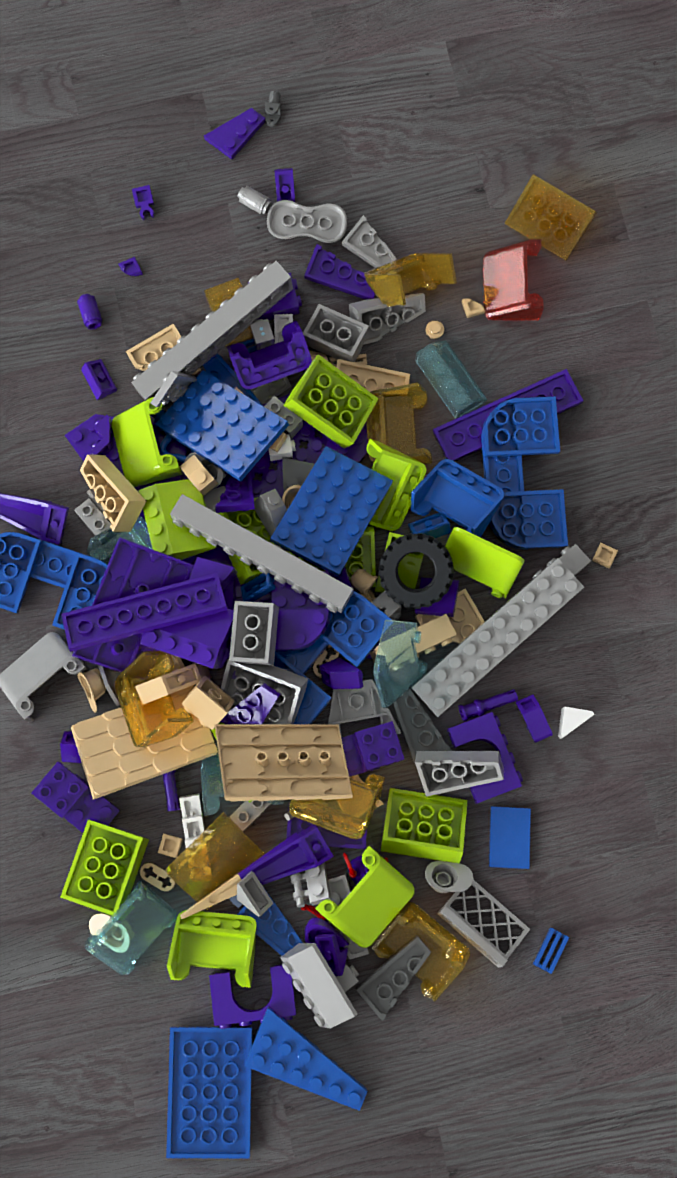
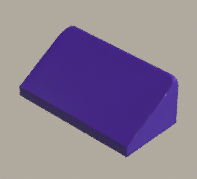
M101 359L85 362L82 372L97 400L117 391Z

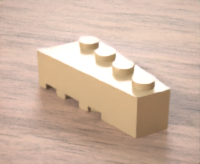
M87 454L80 471L89 488L94 490L97 503H101L105 518L109 519L112 524L110 526L112 531L131 532L146 500L106 455Z
M447 614L378 645L370 652V655L379 674L389 669L395 670L401 667L402 663L406 661L412 662L418 659L419 655L424 652L427 655L435 651V647L440 644L444 647L452 643V638L457 634Z

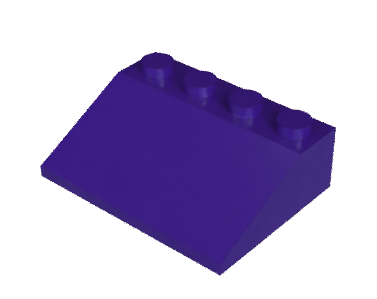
M227 608L228 610L144 632L140 644L213 669H219L232 632L234 610Z

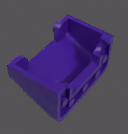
M297 321L288 323L282 328L284 341L249 353L247 347L240 342L227 346L238 380L244 389H254L303 371L311 365V355Z

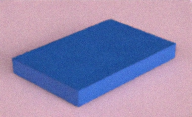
M490 807L489 867L529 869L530 808Z

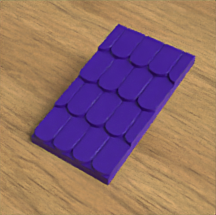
M120 537L115 545L92 605L187 581L194 565ZM143 633L73 651L72 657L142 681H147L159 650L140 644Z

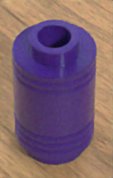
M90 294L81 295L77 303L84 325L90 330L99 328L102 325V317L95 297Z

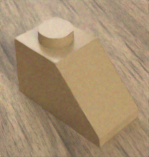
M195 455L191 456L180 466L181 470L203 496L218 485V482Z

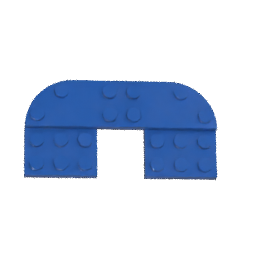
M556 397L514 398L504 401L489 414L484 422L481 434L484 479L504 491V499L489 525L500 541L515 549L567 547L568 537L564 490L524 491L521 456L560 453Z
M15 532L1 533L0 608L19 613L30 577L64 588L52 626L64 629L61 614L92 605L108 564L97 558L28 535Z
M353 591L342 613L331 611L329 625L325 633L315 641L316 643L297 651H275L274 666L308 678L304 674L330 645L358 668L395 622L361 594ZM309 678L303 700L293 724H312L332 700L327 693Z

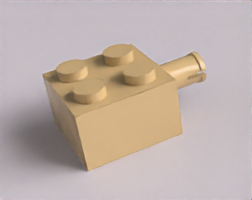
M204 676L190 691L182 705L189 714H194L203 726L213 730L215 728L214 724H218L226 716L235 700L207 676Z

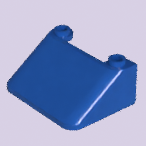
M444 459L412 491L411 511L418 515L426 516L434 509L466 528V531L481 538L504 499V491L453 460Z

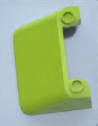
M154 397L115 416L112 420V429L124 477L133 487L182 475V470L175 456L171 454L160 456L150 415L159 413L162 408H165V405L162 403L159 407L152 405L151 401Z
M370 439L367 445V452L371 457L376 458L371 469L393 480V483L369 525L395 531L401 527L411 506V493L424 479L426 466L422 462L379 441Z
M458 527L453 528L445 545L452 558L454 570L491 587V594L497 598L507 597L525 562L522 557Z
M370 846L362 855V862L369 871L343 902L338 906L334 901L326 899L321 901L315 908L362 948L370 947L410 901L415 892L413 884Z
M186 910L180 912L176 919L167 962L170 979H185L189 975L191 966L236 971L235 980L239 986L251 988L257 930L255 919L251 916L199 911L187 918L181 919L180 915Z

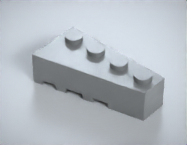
M499 751L416 752L415 764L426 797L504 780V766Z

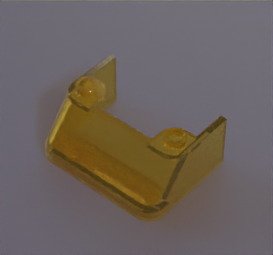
M415 253L364 273L368 285L382 304H386L387 307L406 305L404 294L424 287L427 290H433L441 283H457L453 258L450 253Z

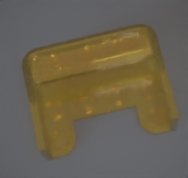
M144 651L115 681L119 702L132 742L136 747H146L176 737L194 722L192 714H189L184 707L179 708L177 711L175 710L170 694L143 705L141 703L135 686L171 673L174 669L171 654L162 651Z

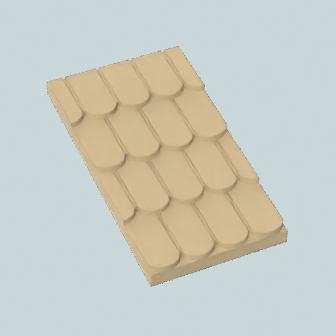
M194 685L143 705L141 700L136 703L105 712L102 715L72 725V734L93 800L217 754L218 750L210 728L203 726L194 714H189L182 705L187 695L195 687Z
M214 724L226 801L353 798L339 724Z

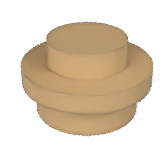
M431 321L426 326V334L432 339H438L444 333V326L439 321Z

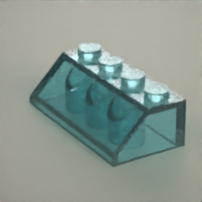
M446 340L431 343L416 352V363L455 419L487 401L485 395Z

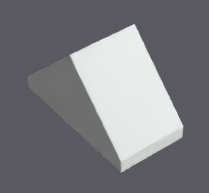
M563 707L561 709L558 737L561 739L594 715L593 711Z

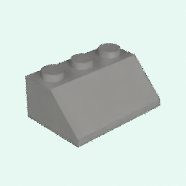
M319 304L303 335L308 347L335 359L355 362L361 352L369 326Z
M235 601L229 661L274 666L279 606L274 603Z

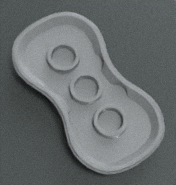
M281 200L270 207L267 215V227L269 232L279 239L308 236L321 242L332 243L344 236L347 228V216L343 208L335 204L328 203L308 207L290 200Z

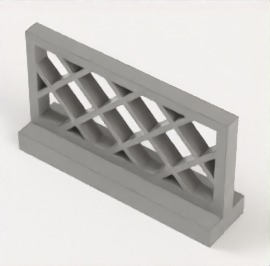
M473 880L472 886L475 887V896H465V891L461 892L462 897H457L460 892H454L437 914L494 965L500 968L505 965L509 956L530 931V928ZM476 898L477 910L467 911L465 899ZM479 898H487L490 901L491 909L480 910ZM462 899L463 911L456 912L450 907L454 900ZM495 911H502L505 914L506 923H496ZM481 912H491L492 924H482ZM467 913H477L479 925H471L468 922ZM517 924L523 929L519 936L511 937L510 925ZM507 925L508 937L498 938L496 926ZM493 926L494 938L487 939L483 936L482 927ZM499 940H508L509 949L505 954L499 950Z

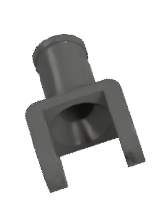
M271 91L269 102H265L266 124L270 127L278 125L281 118V103H279L281 94L276 91L275 95L274 91Z

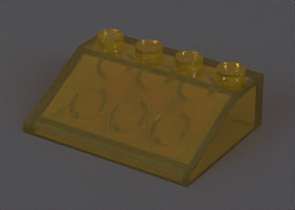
M533 174L504 224L567 260L597 212Z
M223 812L166 868V871L187 894L199 902L261 858L265 853Z

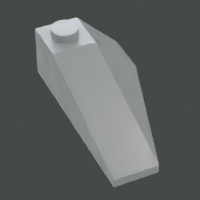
M424 293L368 299L349 304L350 318L369 326L363 345L379 341L383 335L397 330L396 327L405 322L408 323L426 312Z

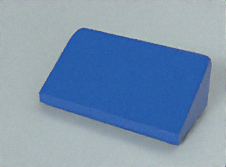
M436 513L408 524L412 534L423 533L438 538L451 532L448 519L441 513Z

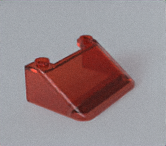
M530 239L489 251L484 255L485 316L488 319L540 320L544 303L542 297L537 293L528 294L527 256L538 255L542 247L541 239Z

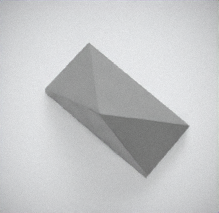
M250 871L237 884V900L260 917L274 904L253 871Z

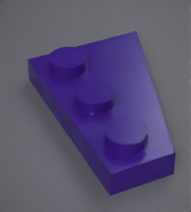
M250 108L204 135V139L230 159H233L266 122L265 117L253 108Z

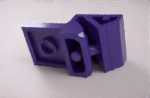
M393 721L357 731L352 735L341 738L349 777L404 760Z
M59 761L31 792L32 795L61 818L64 817L82 833L88 819L108 825L120 811L103 796L93 800L88 783Z

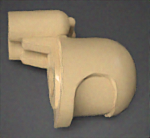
M364 569L356 570L350 579L352 587L371 603L377 598L370 589L378 576H372Z

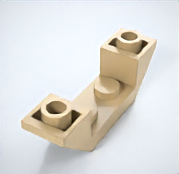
M194 663L135 687L143 705L195 685L204 676H207L209 679L212 677L207 666Z

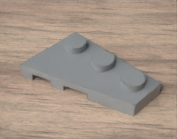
M364 215L342 241V246L384 275L396 263L397 258L387 245L381 241L377 232L369 225Z

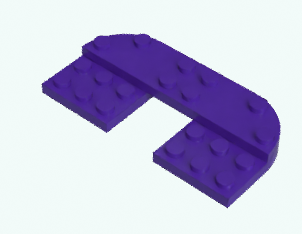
M322 571V572H324V573L330 575V572H328V571ZM235 578L223 590L227 608L234 610ZM274 579L275 582L273 584L276 588L272 590V603L279 606L275 651H297L313 645L325 633L330 622L331 611L326 608V604L322 602L316 603L309 599L308 594L304 592L300 594L294 591L290 584L286 582L282 584ZM231 632L230 639H229V642H228V645H227V647H228L229 649H230V646H231V636H232V632Z

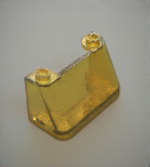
M408 902L380 935L371 949L374 950L378 957L389 958L418 935L430 949L431 953L414 975L422 980V993L435 1002L464 969L470 952L462 942L412 902Z

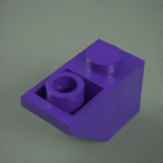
M340 657L320 665L322 682L330 688L361 689L364 687L362 671Z

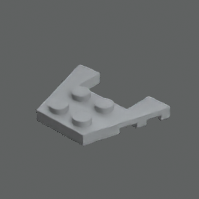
M373 679L363 680L364 687L361 689H333L328 724H339L340 734L341 723L380 717L381 724L393 721L396 733L401 734Z

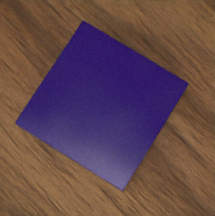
M421 577L419 589L429 585L433 578ZM459 580L452 581L449 591L439 602H435L429 607L415 609V613L435 616L447 614L448 617H454L460 585Z

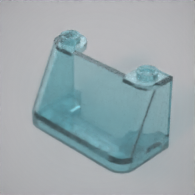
M141 880L133 887L135 890L127 896L126 901L101 929L99 928L96 931V936L91 934L85 941V949L120 975L130 974L135 968L134 963L166 927L170 928L177 919L175 917L176 911Z

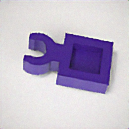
M150 185L133 188L136 208H141L140 216L142 220H145V212H150L151 217L154 218V212L150 205H154Z

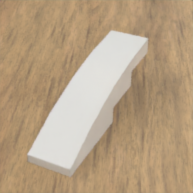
M200 794L180 796L182 823L191 880L210 877L211 869Z

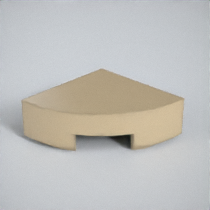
M462 299L467 318L485 313V309L481 304L472 299Z

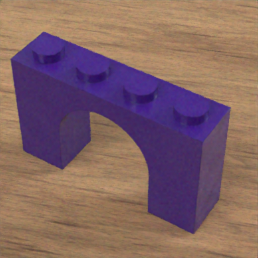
M493 712L447 730L454 748L473 741H485L491 744L496 751H499L504 766V780L469 787L476 804L522 786L521 782H523L519 770L516 771L513 765L516 763L512 752L507 750V738L499 730L501 726L497 715H493Z
M282 964L271 966V1000L261 1009L248 1010L240 1006L234 997L231 971L211 973L209 979L214 1026L225 1029L231 1028L234 1023H240V1026L252 1025V1021L260 1020L261 1023L268 1006L279 1017L285 1020H292V1016L297 1014L293 978L284 970Z

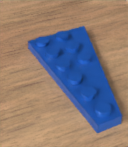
M269 1006L267 1007L245 1062V1067L360 1111L367 1094V1088L341 1069L335 1061L329 1059L323 1051L291 1027L285 1019L279 1017Z

